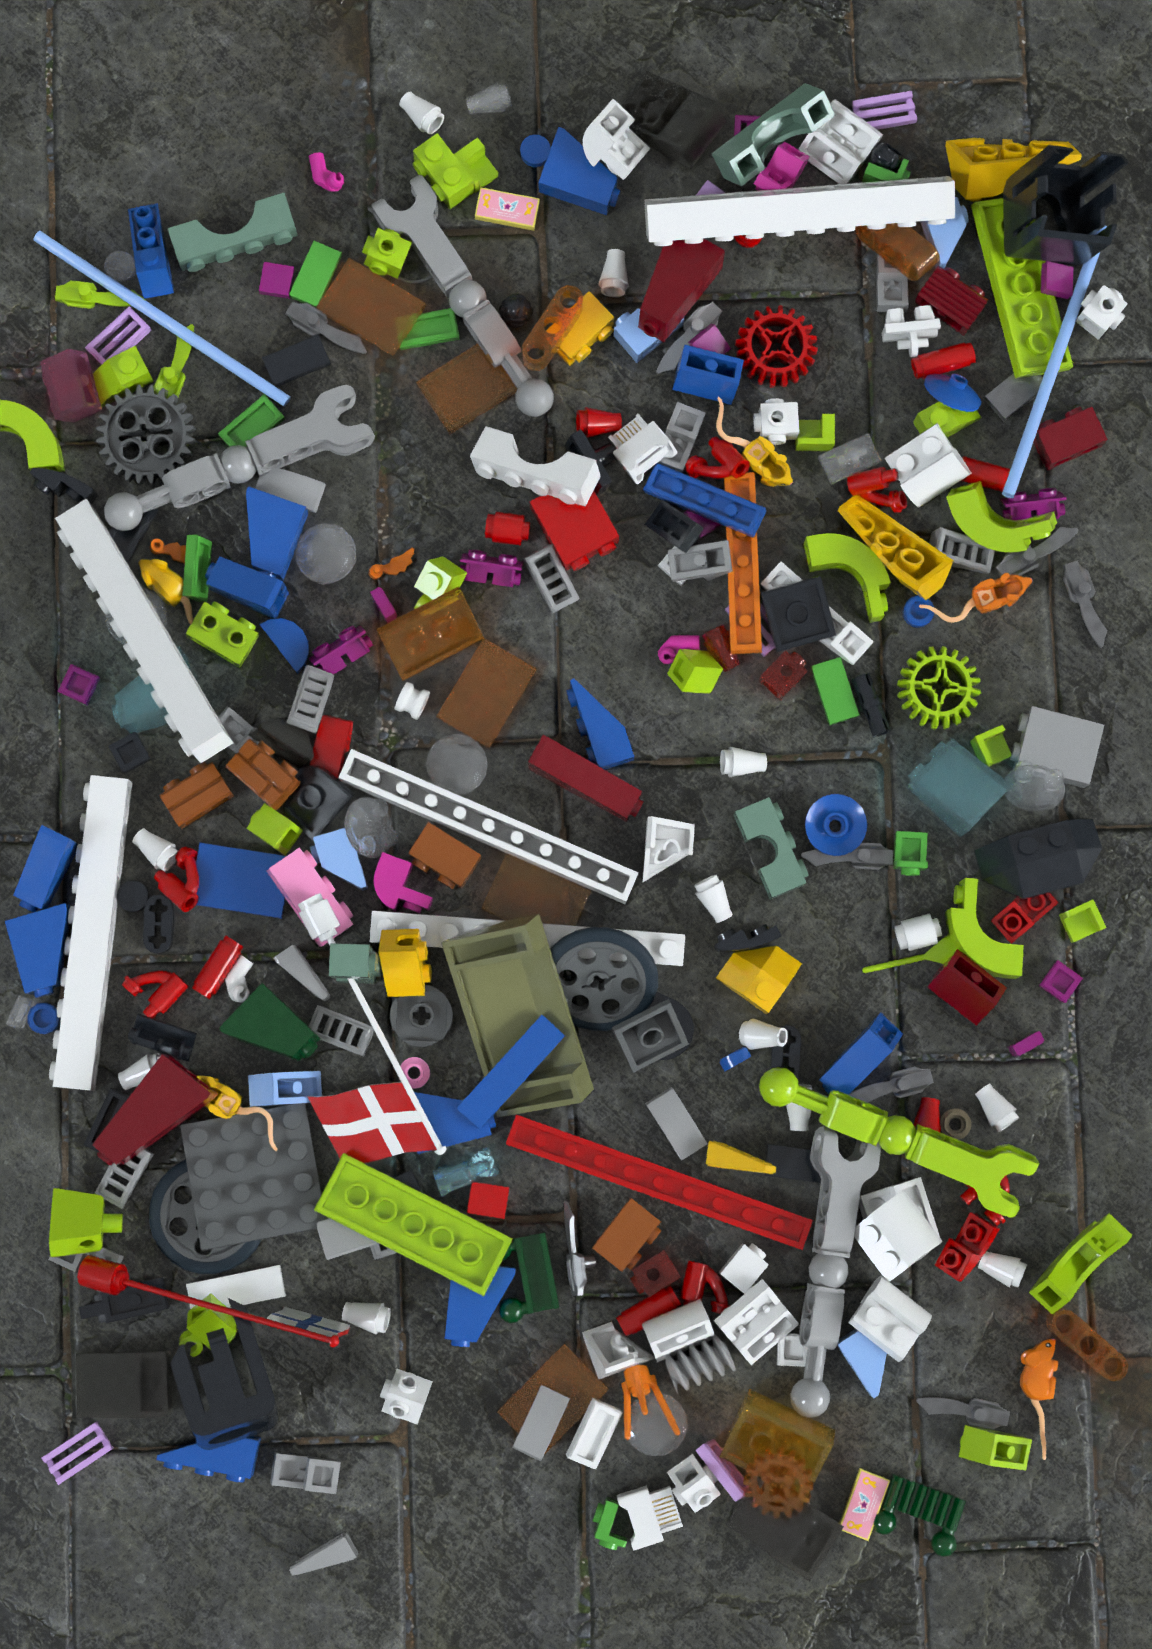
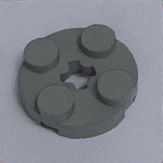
M425 985V996H400L394 1000L390 1010V1021L398 1037L407 1044L415 1047H429L443 1040L450 1030L453 1022V1010L445 994L433 986ZM419 1007H425L426 1013H431V1018L425 1020L424 1025H418V1020L413 1019V1013L418 1012Z

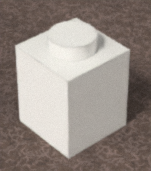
M742 1243L719 1273L745 1294L769 1264L763 1260L766 1254L752 1243L747 1247Z

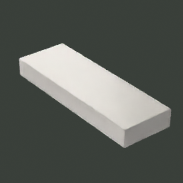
M280 1265L186 1284L189 1297L203 1300L212 1293L228 1308H231L228 1298L246 1305L286 1296ZM190 1304V1309H192L195 1305Z

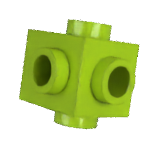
M378 228L375 236L368 235L362 250V253L367 254L364 265L368 266L375 274L381 276L387 274L398 279L412 242L401 238V235L394 230Z

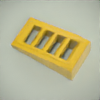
M709 1141L706 1159L708 1166L767 1174L776 1173V1166L722 1142Z

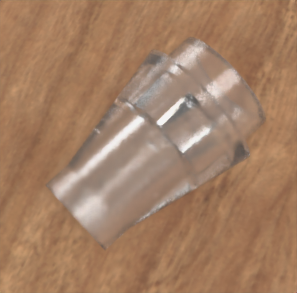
M496 82L466 97L470 115L506 112V108L512 107L506 83L499 84Z

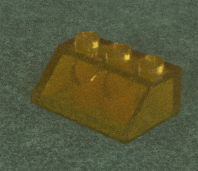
M749 1389L735 1416L720 1457L807 1498L834 1445L835 1429L812 1418L803 1417L795 1410Z

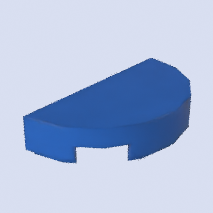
M283 618L270 619L261 623V628L298 674L306 666L309 655V642L303 630L294 622Z

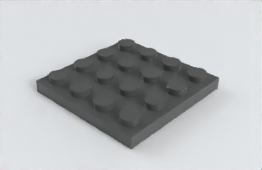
M305 1103L265 1109L273 1119V1142L278 1149L277 1151L269 1143L267 1120L261 1113L238 1114L228 1119L216 1118L180 1125L201 1251L317 1229L316 1223L326 1219L324 1215L314 1211L321 1197V1190Z

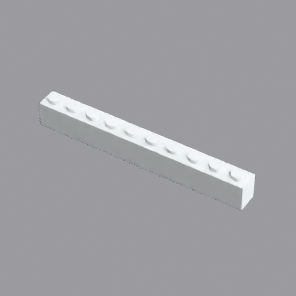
M950 176L644 199L646 236L649 242H654L655 246H668L673 244L672 240L685 239L687 244H696L703 242V238L715 237L716 241H731L736 235H746L747 239H759L764 237V233L776 232V236L786 237L793 236L795 234L794 231L806 230L807 234L825 233L826 228H837L839 232H850L855 230V226L867 225L868 229H884L886 224L898 223L899 227L916 226V221H928V224L940 225L945 224L946 219L955 218V181Z
M85 499L56 517L55 519L61 528L57 531L58 536L66 547L71 545L74 552L70 554L72 560L79 570L84 568L87 572L83 576L86 584L92 592L98 591L100 597L96 599L97 603L105 615L109 613L112 615L114 620L109 622L112 629L119 638L124 636L127 641L123 645L126 653L133 662L138 660L141 667L137 668V672L146 685L151 683L155 689L150 694L160 709L166 708L168 714L164 718L174 733L176 731L180 732L182 738L178 742L186 755L189 757L193 754L202 763L233 744V741L93 506Z
M353 749L350 750L339 775L342 783L623 904H626L638 876V872Z
M91 775L90 783H85L83 800L87 801L86 813L81 814L80 832H84L83 842L78 844L76 850V862L80 863L79 875H74L72 882V893L76 894L75 906H70L68 923L72 925L71 937H67L65 941L64 953L69 957L67 968H63L61 973V986L65 987L64 998L59 999L57 1005V1017L61 1018L60 1030H55L53 1038V1049H57L56 1062H51L49 1079L53 1080V1087L96 1090L118 907L117 892L121 882L132 782L129 779Z
M374 910L371 915L369 942L380 943L382 930L419 929L421 941H426L427 947L443 948L441 942L507 920ZM542 923L550 948L562 937L576 930L589 928L586 926ZM616 929L631 935L645 946L653 957L655 964L683 966L685 934ZM584 948L578 952V955L584 959H592L596 953L592 949ZM615 952L609 957L611 961L625 962L627 959L626 955L621 952Z

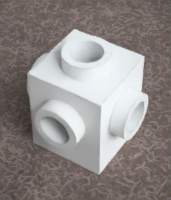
M1103 285L1097 293L1091 290L1083 300L1081 305L1085 309L1077 317L1076 322L1099 340L1109 327L1115 330L1125 318V315L1121 312L1128 303L1123 300V296L1117 290Z
M775 398L768 399L765 403L760 404L759 413H754L753 416L754 432H760V436L770 441L773 445H781L786 443V440L797 439L799 434L797 402L784 403L783 399Z
M396 1369L393 1380L386 1379L380 1397L384 1398L385 1402L381 1412L418 1424L433 1381Z
M693 1454L667 1472L676 1486L672 1489V1492L682 1506L688 1503L695 1513L708 1506L721 1495L714 1484L718 1479L707 1465L702 1467Z

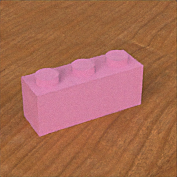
M299 847L266 870V872L302 923L303 921L299 915V912H301L298 906L299 903L319 893L323 899H327L340 923V926L335 928L338 934L333 936L334 939L353 925L350 920L353 914L343 901L341 903L337 902L332 894L335 892V888L326 876L321 878L314 868L317 866V863L308 850L302 852ZM319 938L314 939L319 947L328 943L327 940L321 942Z

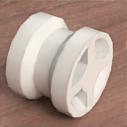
M406 682L394 709L399 712L406 711L410 713L412 718L418 720L428 701L430 692L425 689L419 691L414 688L412 683Z

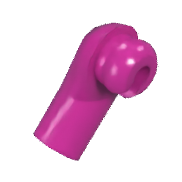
M319 152L309 155L315 184L330 192L339 191L344 184V176L340 172L336 174L326 169L323 153Z
M700 635L670 636L658 650L659 660L663 664H671L679 649L700 650Z

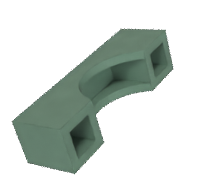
M804 83L711 154L723 178L743 186L765 169L764 160L775 146L793 136L813 133L836 115L824 90Z
M285 193L255 201L254 213L248 224L241 230L231 234L213 233L203 227L197 219L168 228L182 271L188 270L189 272L201 270L205 267V264L214 261L218 263L228 262L234 258V255L240 253H257L266 245L273 243L283 245L293 239L292 237L298 236Z
M330 943L329 976L336 978L338 983H349L348 979H355L356 983L376 984V977H382L379 955L370 945Z

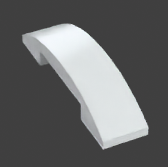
M780 562L760 585L766 591L798 582L802 579L784 563ZM829 607L836 636L819 641L841 658L854 665L874 641L851 621L848 623Z

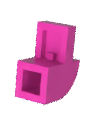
M784 141L777 147L767 167L759 173L754 182L756 185L755 189L761 191L793 188L810 156Z
M382 852L374 874L375 891L382 903L394 912H396L400 901L405 902L403 908L419 914L422 909L429 911L433 898L405 887L413 867L412 863Z

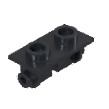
M137 1014L134 1028L130 1029L128 1039L134 1045L138 1044L189 1062L197 1033Z

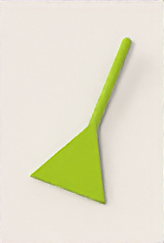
M947 934L925 954L867 966L862 971L863 973H869L923 960L944 964L956 949L950 940L949 934Z

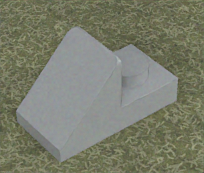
M728 540L694 545L690 547L687 553L678 548L668 550L670 575L673 582L702 577L709 581L733 572Z

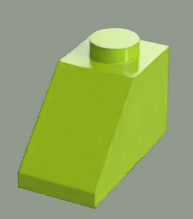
M136 346L107 359L85 380L99 409L106 404L116 401L115 395L121 398L125 397L126 388L133 393L136 391L137 385L145 387L154 382Z
M939 401L917 413L913 423L920 434L938 423L948 438L980 420L982 417L978 411H960Z
M965 1425L960 1440L959 1457L988 1466L1026 1471L1032 1439Z

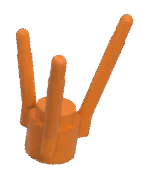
M635 1365L625 1369L623 1372L625 1382L621 1383L624 1393L625 1439L629 1440L631 1438V1393L633 1397H638L642 1414L647 1415L648 1409L645 1395L651 1392L650 1388L674 1434L680 1435L681 1432L658 1387L656 1376L650 1375L648 1366Z

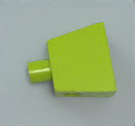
M53 1188L49 1232L50 1257L100 1251L103 1248V1233H122L123 1214H105L103 1196Z

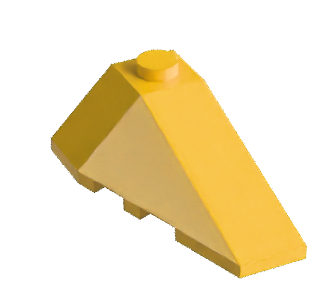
M984 138L947 140L945 145L951 176L955 181V189L969 201H980L982 198L994 197L1003 193L1006 180L1048 145L1069 147L1074 150L1058 164L1070 165L1081 160L1082 155L1071 143L1061 141L1032 140L1029 146L1014 143L1012 139H1002V145L984 144Z
M859 495L853 496L839 506L838 512L904 586L925 600L943 588L954 560Z

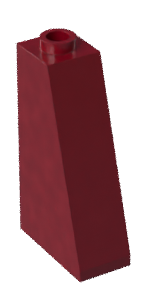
M704 238L703 242L696 244H687L684 239L672 240V245L663 246L640 308L638 328L643 330L648 336L655 337L664 342L722 270L725 250Z
M542 735L528 761L530 771L626 822L630 815L636 818L644 801L639 799L642 793L641 790L545 735Z
M162 1054L92 1146L99 1150L97 1156L108 1165L112 1166L113 1163L116 1165L125 1164L215 1099L218 1093L171 1055Z

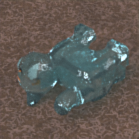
M488 1147L475 1153L471 1159H465L449 1166L442 1165L433 1171L441 1196H445L453 1190L473 1183L477 1177H490L499 1174Z

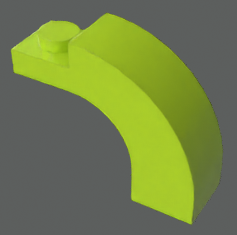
M0 400V432H10L24 440L29 469L44 468L57 472L65 471L60 445L46 422L37 413L22 404Z
M981 481L953 488L946 496L951 513L961 530L976 543L995 551L1010 553L1027 551L1031 543L1030 537L1033 540L1046 538L1051 535V531L1054 530L1057 524L1054 511L1022 520H1010L1001 517L989 506Z
M832 533L806 536L804 548L809 572L840 569L851 574L862 588L869 623L881 621L884 617V612L888 611V603L885 593L880 594V590L887 589L891 582L887 570L878 556L864 543L849 536Z
M964 878L954 889V904H958V908L951 907L945 911L946 928L954 948L964 953L991 976L1008 979L1021 977L1024 945L1000 943L989 938L982 931L976 916L978 879Z
M1110 1213L1098 1222H1092L1048 1266L1029 1293L1051 1314H1054L1071 1301L1082 1283L1104 1260L1128 1243L1132 1234Z

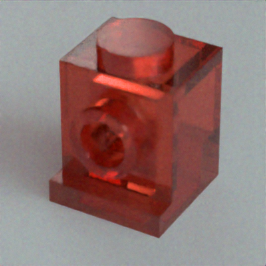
M785 650L763 672L758 681L782 701L807 674L808 671L804 668L807 663L795 651L789 654ZM782 667H789L792 674L785 677L781 674L780 670Z
M662 1249L632 1268L635 1275L630 1280L639 1294L646 1292L648 1297H651L681 1278L665 1250ZM655 1268L659 1271V1277L656 1280L648 1279L647 1272L649 1269Z

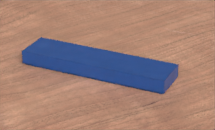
M659 463L655 464L643 488L644 492L752 538H754L767 512L763 506Z
M541 1015L462 1101L457 1109L480 1130L559 1044L565 1035Z

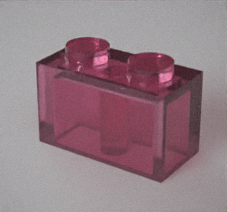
M67 349L40 362L43 372L42 379L47 387L50 409L54 414L55 420L74 423L102 410L87 352Z

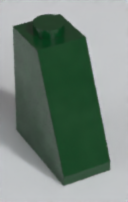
M263 983L218 1028L223 1034L232 1039L297 1061L312 1055L318 1047L316 1043L321 1039Z

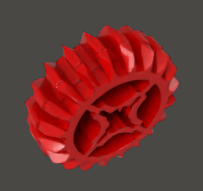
M782 305L778 306L776 313H773L772 308L767 306L765 316L759 310H756L754 312L755 320L748 317L745 319L744 324L747 328H739L738 334L742 338L735 341V346L741 348L736 352V358L744 359L742 370L751 368L747 377L751 379L756 374L759 375V385H762L764 380L768 379L770 380V388L775 387L776 380H780L783 388L787 387V378L794 384L798 383V374L802 376L808 374L806 366L814 365L815 360L811 356L816 355L818 348L812 345L816 343L817 336L808 335L813 329L812 324L802 326L805 316L801 315L797 319L793 318L795 313L793 308L789 310L788 315L783 314L784 309ZM780 326L784 327V329L780 332H773L766 327ZM793 335L797 337L800 343L801 355L799 358L793 355L794 351L788 344ZM754 336L760 339L759 343L764 348L759 359H757L752 349V339ZM783 341L781 351L777 349V351L772 350L770 352L773 342L775 345L776 342L781 343ZM777 361L781 362L785 366L787 364L789 366L783 368H772L768 365L772 362Z

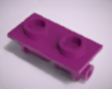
M1056 488L1039 489L1038 494L1027 495L1024 491H1017L1014 498H1000V502L1007 507V510H1002V517L1010 520L1027 519L1031 517V511L1036 510V516L1054 511L1056 519H1059L1061 515H1065L1064 503H1059V501L1067 499Z
M469 550L468 553L462 554L460 562H464L466 565H460V568L467 572L465 581L486 583L487 573L489 572L493 573V585L512 588L514 585L520 586L521 573H516V570L521 571L524 561H517L516 556L500 554L499 558L490 557L481 550Z
M352 625L341 631L338 635L340 638L330 645L328 642H325L312 651L314 655L309 657V660L314 666L319 663L318 669L334 675L347 666L341 658L342 655L346 653L350 661L354 662L370 652L369 648L373 646V643L368 635L363 638L361 637L366 633L361 625L356 628Z

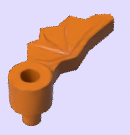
M154 539L151 542L150 551L153 554H167L174 561L185 564L186 545L180 546L176 542L164 546V542L161 539Z
M411 548L402 555L392 558L388 564L372 565L369 569V576L372 579H379L383 573L397 576L399 572H405L406 567L412 564L411 557L414 554V549Z

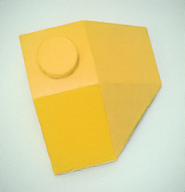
M778 946L734 952L716 976V979L760 1011L768 1014L802 963Z

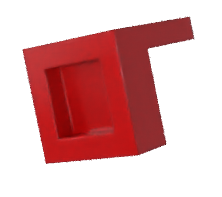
M473 1182L471 1184L467 1213L505 1219L510 1187Z

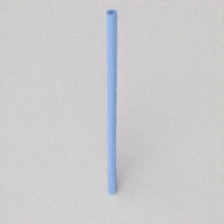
M1104 226L1102 229H1100L1099 231H1097V232H1096L1095 234H1093V235H1097V234L1100 233L1102 230H1104L1105 228H1107V226ZM1100 252L1082 265L1073 296L1070 299L1002 495L1005 497L1014 498Z
M42 231L36 233L34 237L36 243L280 405L285 407L288 404L291 396Z

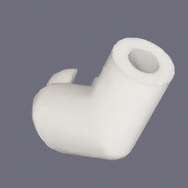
M240 955L225 978L229 997L239 1003L244 1002L249 997L250 992L246 984L245 975L253 965L252 962Z

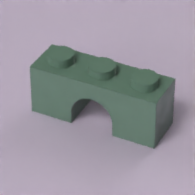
M770 797L735 811L733 816L745 843L762 838L768 840L774 846V861L758 870L769 899L771 900L806 884L805 877L809 875L803 860H797L792 849L796 848V844L790 831L784 832L780 822L784 817L778 803L772 804Z

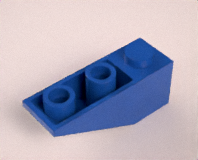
M158 203L128 209L136 274L144 299L174 293Z
M575 679L570 680L571 689L566 690L571 708L577 706L581 717L576 719V724L580 736H587L590 747L585 748L588 760L604 770L634 761V754L625 727Z
M251 1436L213 1450L202 1449L196 1442L162 1451L157 1455L156 1460L163 1461V1467L182 1470L183 1466L195 1468L194 1473L213 1476L214 1472L226 1474L227 1480L243 1483L245 1478L251 1479L254 1475L261 1437Z

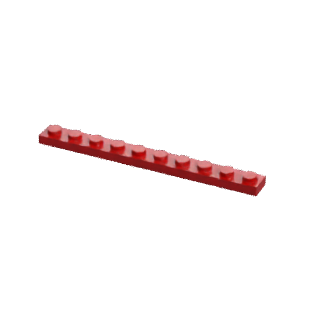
M519 1115L515 1116L506 1141V1145L801 1250L804 1248L813 1222L811 1219Z

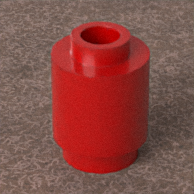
M497 511L495 514L487 515L485 538L492 539V542L519 546H521L522 540H528L530 522H525V515Z

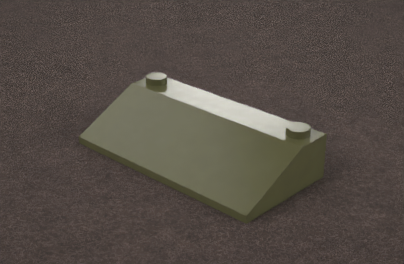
M534 914L510 919L441 942L484 1077L541 1015L565 1035L559 1044L496 1111L497 1118L581 1103L594 1090L540 915Z

